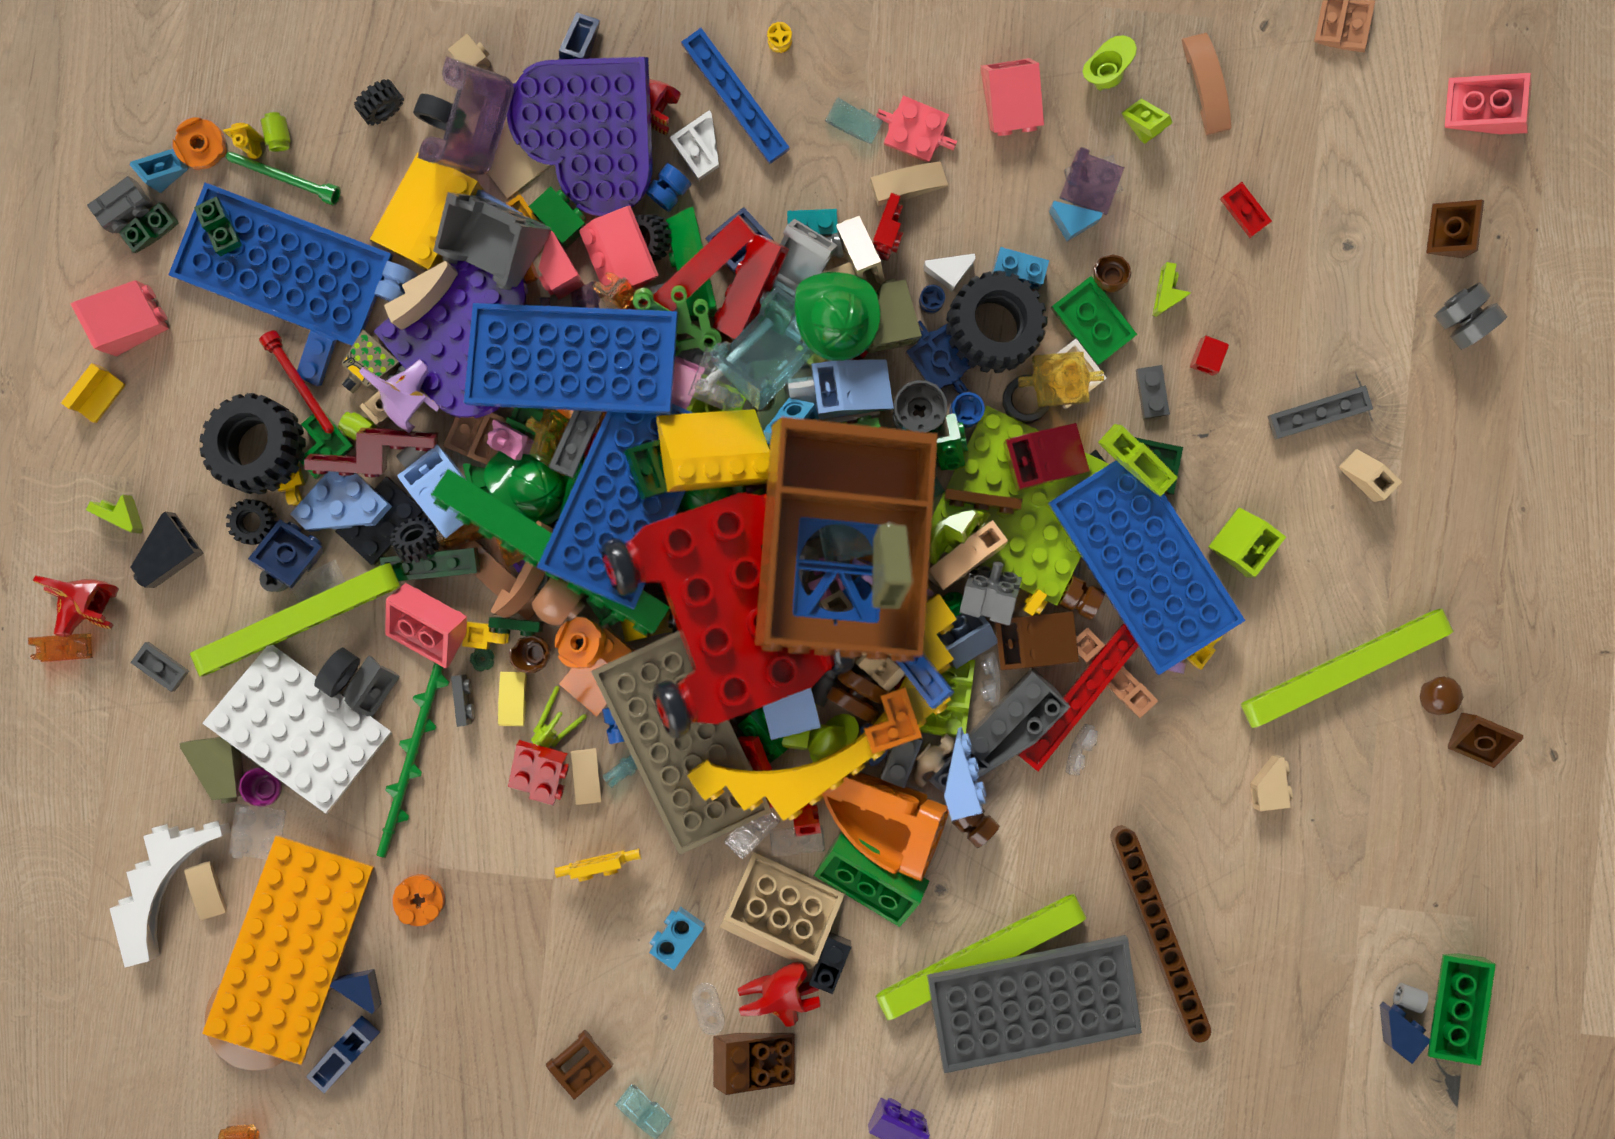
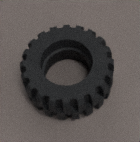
M989 271L983 273L980 278L975 276L970 279L952 301L946 317V321L949 322L946 326V333L952 336L949 343L952 348L957 347L959 350L956 355L961 360L964 357L968 359V366L974 368L978 365L981 367L980 371L986 373L991 369L994 370V373H1002L1005 369L1010 371L1019 364H1023L1040 346L1039 343L1044 339L1046 333L1044 328L1047 326V317L1042 316L1046 311V307L1043 302L1039 303L1038 301L1041 297L1037 290L1033 292L1029 288L1031 283L1027 280L1021 282L1018 280L1019 276L1013 273L1010 276H1005V271H997L994 276ZM985 303H995L1005 307L1012 314L1016 322L1017 333L1015 338L1009 342H996L987 338L976 324L975 311L977 307Z
M247 393L245 396L241 394L232 397V401L226 399L219 404L221 407L218 410L214 408L210 413L211 418L209 421L205 420L203 425L205 431L204 434H200L199 442L203 443V447H200V455L206 458L203 460V464L216 480L244 493L266 494L267 490L273 492L279 489L280 483L287 484L291 480L289 476L292 473H297L300 468L297 466L299 460L303 461L305 453L302 452V447H306V439L301 437L304 434V429L298 423L299 419L288 408L264 395L259 396L255 393ZM264 423L268 432V441L264 452L252 463L242 465L238 450L243 435L253 426Z

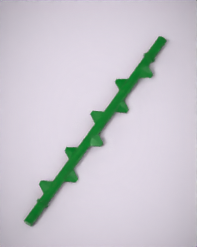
M435 662L426 692L414 695L412 699L420 707L412 738L399 742L400 747L407 753L398 783L387 785L385 791L393 797L385 827L382 828L383 834L376 854L382 858L387 856L392 836L396 832V823L409 819V815L401 808L409 780L422 775V771L414 763L423 734L436 729V725L428 718L437 688L449 686V681L442 674L443 667Z

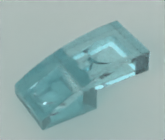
M839 97L835 100L825 119V122L869 144L873 142L883 122L862 108L858 110Z
M635 1084L630 1085L615 1104L632 1122L654 1139H658L673 1120L656 1101L651 1102Z

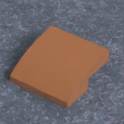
M1322 0L1314 42L1338 49L1365 53L1375 0Z
M494 413L480 418L455 417L443 446L487 465L497 453V450H494L487 444L488 433L493 431V419L500 420L507 425L509 423H506V418Z

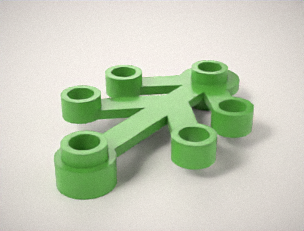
M675 286L671 291V299L676 303L679 314L677 334L687 333L693 337L681 341L676 340L678 349L675 356H678L683 350L698 347L704 352L717 350L721 345V335L716 329L711 328L707 301L698 299L693 304V312L699 317L700 329L691 323L686 302V289L682 286ZM640 288L635 291L633 304L636 309L670 311L654 301V295L649 289ZM680 291L684 295L681 298H677L674 294ZM646 299L648 303L642 305L639 303V300ZM698 305H704L705 309L703 311H699L696 309V307ZM706 338L713 339V342L708 344L705 343L704 340Z

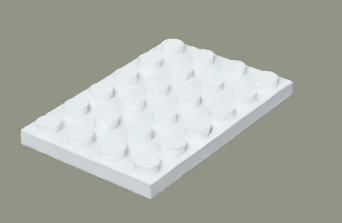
M274 645L267 646L205 719L203 724L321 811L328 814L392 732L371 716L367 717L352 710L344 701L345 697L338 693L336 696L330 697L314 686L315 675Z

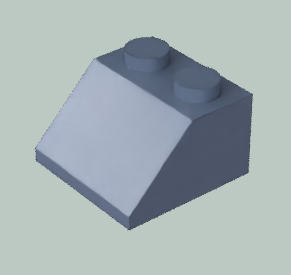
M961 613L956 616L957 620L952 623L954 627L943 635L940 633L936 634L954 660L951 662L956 669L997 644V637L991 625L982 615L978 618Z

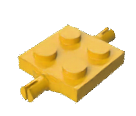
M639 848L626 852L622 850L578 860L575 863H569V865L555 867V876L558 878L570 875V879L578 878V881L581 882L593 879V875L603 872L604 876L618 873V869H621L628 861L641 859V852Z

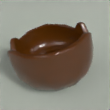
M1114 254L1100 257L1093 267V277L1096 284L1107 292H1117L1123 289L1128 284L1132 274L1129 263L1123 257Z
M533 635L532 637L525 636L519 638L515 646L509 651L510 663L517 671L536 673L547 665L550 659V647L543 638Z
M1445 676L1436 677L1424 683L1419 696L1424 709L1428 713L1435 715H1446L1459 709L1464 698L1462 689L1455 679Z

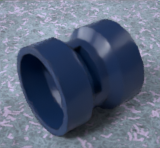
M937 285L926 286L919 297L921 310L928 314L939 312L945 301L943 289Z

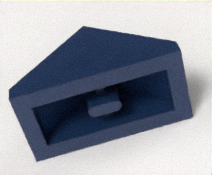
M375 969L339 976L330 985L331 988L371 1014L382 1004Z

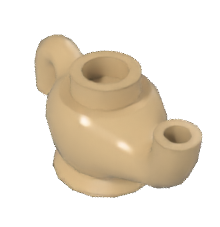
M947 733L940 739V745H931L929 741L918 751L915 759L917 764L914 771V780L920 788L926 784L923 775L930 771L937 773L945 764L943 760L944 755L951 752L954 748L955 743Z

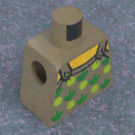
M363 330L342 361V365L350 372V375L341 384L351 393H354L362 383L367 388L375 390L376 388L361 375L360 369L364 367L379 378L387 381V376L396 373L401 363L370 333Z

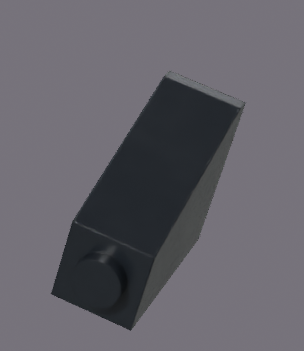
M165 511L160 515L130 568L135 573L133 577L140 586L156 588L204 553L177 514Z

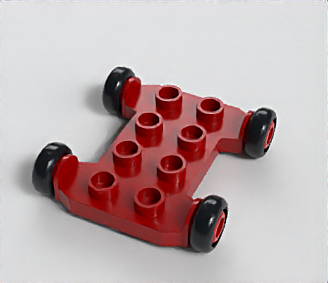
M738 493L646 525L628 542L624 543L621 539L613 538L602 544L601 556L613 589L619 595L627 596L636 592L641 582H661L693 671L677 684L670 680H665L656 684L653 689V698L660 720L667 733L673 738H679L688 734L693 723H722L809 689L827 671L831 670L833 673L840 675L854 667L855 658L840 657V652H836V655L822 656L814 655V650H810L809 653L798 654L788 653V648L783 647V651L775 652L763 651L762 645H755L766 494Z

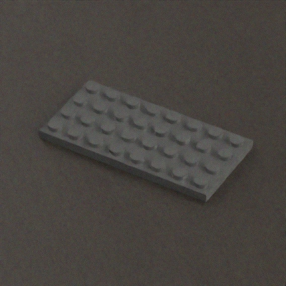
M1126 935L927 975L944 1074L1142 1033L1130 948Z

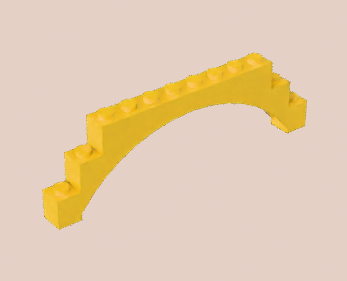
M935 594L926 601L923 652L937 671L942 674L951 667L949 663L954 659L936 634L940 633L943 635L954 627L952 623L957 619L939 594ZM905 676L900 688H906L919 728L927 723L926 718L933 712L937 715L948 707L946 703L951 700L948 697L936 709H932L907 676ZM885 711L873 725L888 720ZM864 732L856 740L835 753L798 767L774 771H749L712 764L707 758L687 772V777L704 801L708 798L712 801L725 792L722 788L727 786L744 811L748 808L752 811L764 802L762 798L766 796L781 819L784 821L788 818L791 821L803 812L801 808L806 804L814 805L823 798L822 793L829 788L831 790L836 789L844 783L842 778L849 773L852 775L857 774L865 767L864 762L871 757L873 760L879 758L886 750L872 754Z

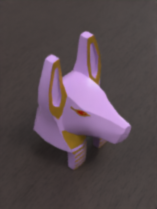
M420 359L405 371L391 377L387 381L379 378L364 367L359 371L380 392L383 408L389 418L408 433L415 428L408 420L423 402L435 411L440 408L435 401L420 391L424 379L429 373L427 365Z

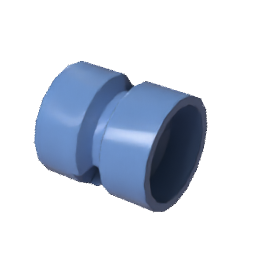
M387 261L382 272L384 280L378 282L374 294L390 302L405 294L402 284L417 277L418 274L404 266Z

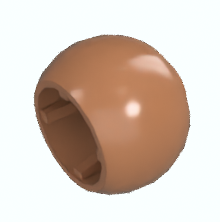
M550 578L532 602V607L542 621L550 625L561 626L566 619L571 621L582 611L586 605L581 601L585 593L581 592L579 595L567 588L569 583L561 578L558 581Z

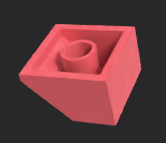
M551 231L545 242L539 264L542 276L538 278L550 296L555 294L560 300L585 284L554 232Z

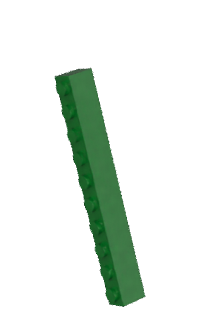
M447 469L431 493L432 499L435 500L433 504L445 512L448 509L452 510L457 514L455 518L467 526L470 523L480 528L478 530L480 534L490 540L493 537L497 538L502 542L501 547L511 553H514L516 550L524 555L523 560L536 567L552 533L452 470ZM545 572V574L551 577L552 579L556 581L559 580V577ZM568 582L569 584L567 585V588L579 595L583 592L590 596L589 601L597 607L602 608L606 606L611 609V615L618 620L624 622L627 619L634 624L633 629L645 636L647 633L652 635L656 631L670 608L644 590H642L633 610Z

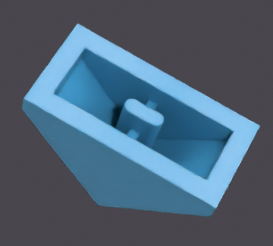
M173 149L130 162V166L143 182L159 193L163 192L188 170V166L176 156Z
M1053 201L1049 209L1050 215L1066 241L1094 226L1102 218V212Z

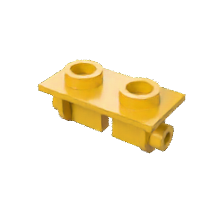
M235 123L231 125V128L223 129V132L232 138L234 146L247 153L249 158H260L262 155L260 142H264V137L249 124Z

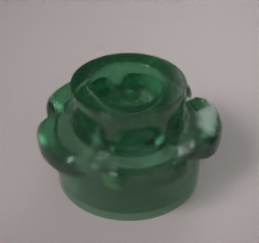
M476 648L475 652L470 655V662L477 671L489 670L494 665L493 659L495 655L490 649Z

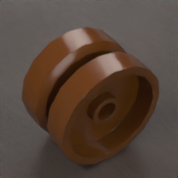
M850 670L844 674H838V680L849 687V689L845 690L834 685L830 688L826 698L854 715L874 724L880 712L878 708L868 702L872 700L883 705L880 695L888 693V691L879 686L878 682L860 672L856 673Z

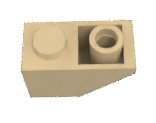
M1355 449L1338 467L1373 502L1385 500L1402 483L1383 463L1358 449Z
M1272 755L1251 781L1250 786L1254 809L1268 811L1291 808L1290 801L1293 799L1291 787L1287 783L1290 769L1284 757Z

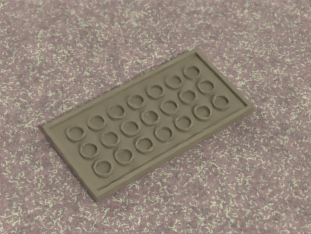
M678 630L591 672L679 855L771 813L772 809L766 796L762 798L764 802L752 811L749 808L744 811L727 786L722 788L725 792L712 801L708 798L704 801L687 777V772L707 758L712 764L732 769L753 771L730 720L719 724L693 723L688 734L679 738L671 737L665 730L655 706L653 689L656 684L665 680H670L677 684L693 671Z

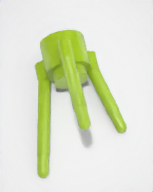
M555 686L543 714L533 730L535 734L531 741L536 745L547 748L550 746L556 747L562 738L587 718V715L583 714L557 736H555L557 732L553 728L561 718L562 712H558L549 725H544L560 689L559 686Z

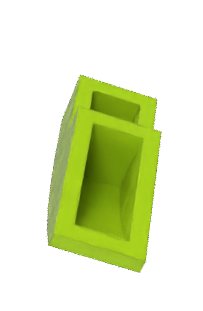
M1114 424L1098 442L1126 470L1160 497L1178 478L1145 444L1140 443L1123 425Z

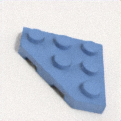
M328 471L290 515L305 530L314 532L329 528L334 530L352 528V526L359 525L374 526L392 506L358 473H354L351 476H342L338 472Z

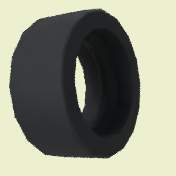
M429 94L419 95L413 114L425 123L451 133L459 132L465 113L459 107Z
M1021 375L1007 385L1003 393L1002 405L1008 416L1020 422L1030 424L1038 421L1048 412L1052 403V393L1048 384L1042 378L1035 375ZM1032 385L1039 390L1042 397L1041 405L1035 412L1024 414L1014 407L1012 396L1019 386Z
M344 647L338 649L319 671L314 686L330 697L336 696L355 674L360 664V658Z

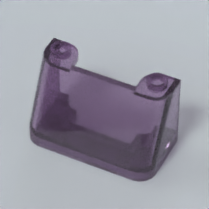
M446 56L442 76L446 84L457 88L456 96L443 139L433 136L427 137L421 144L417 158L468 173L483 175L489 172L492 167L514 93V86L512 81L504 75Z

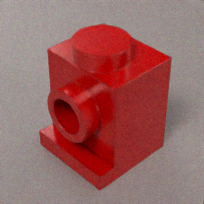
M808 803L801 808L803 812L793 819L796 837L821 833L817 804L810 805Z

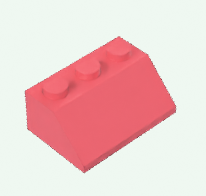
M631 206L623 207L593 219L579 230L607 300L628 297L659 276Z
M405 583L386 599L385 635L447 669L466 635L467 616Z

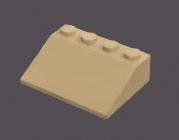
M753 852L720 924V928L793 962H800L808 969H812L819 960L845 894Z

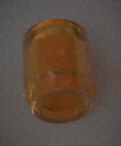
M253 1124L227 1126L226 1129L220 1130L218 1139H260V1133Z

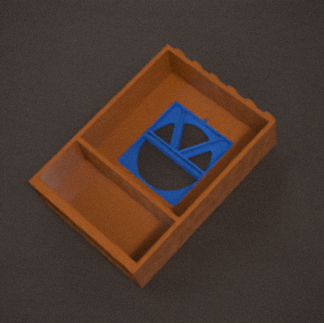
M781 417L772 425L755 645H762L763 651L778 652L783 651V647L788 648V653L804 654L814 650V655L822 656L836 655V652H840V657L846 658L862 657V654H866V659L870 660L888 659V656H891V661L914 662V657L923 656L937 434ZM893 523L906 526L912 585L899 609L873 608V589L865 601H863L850 574L873 576V566L800 559V555L810 536L820 528L828 525L843 524L855 528L867 538L872 548L873 538L879 525ZM799 571L826 572L812 594L808 596L802 587ZM837 574L853 605V609L846 612H831L818 606V602Z

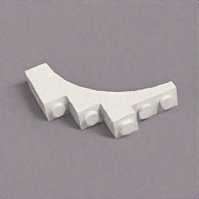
M219 821L204 824V829L196 832L194 827L179 831L178 826L168 828V824L152 828L153 833L143 836L149 860L135 864L136 869L126 872L132 896L118 900L119 905L109 908L124 967L148 962L160 956L157 941V917L162 896L171 877L182 862L196 849L215 838L231 833L229 823L220 825Z

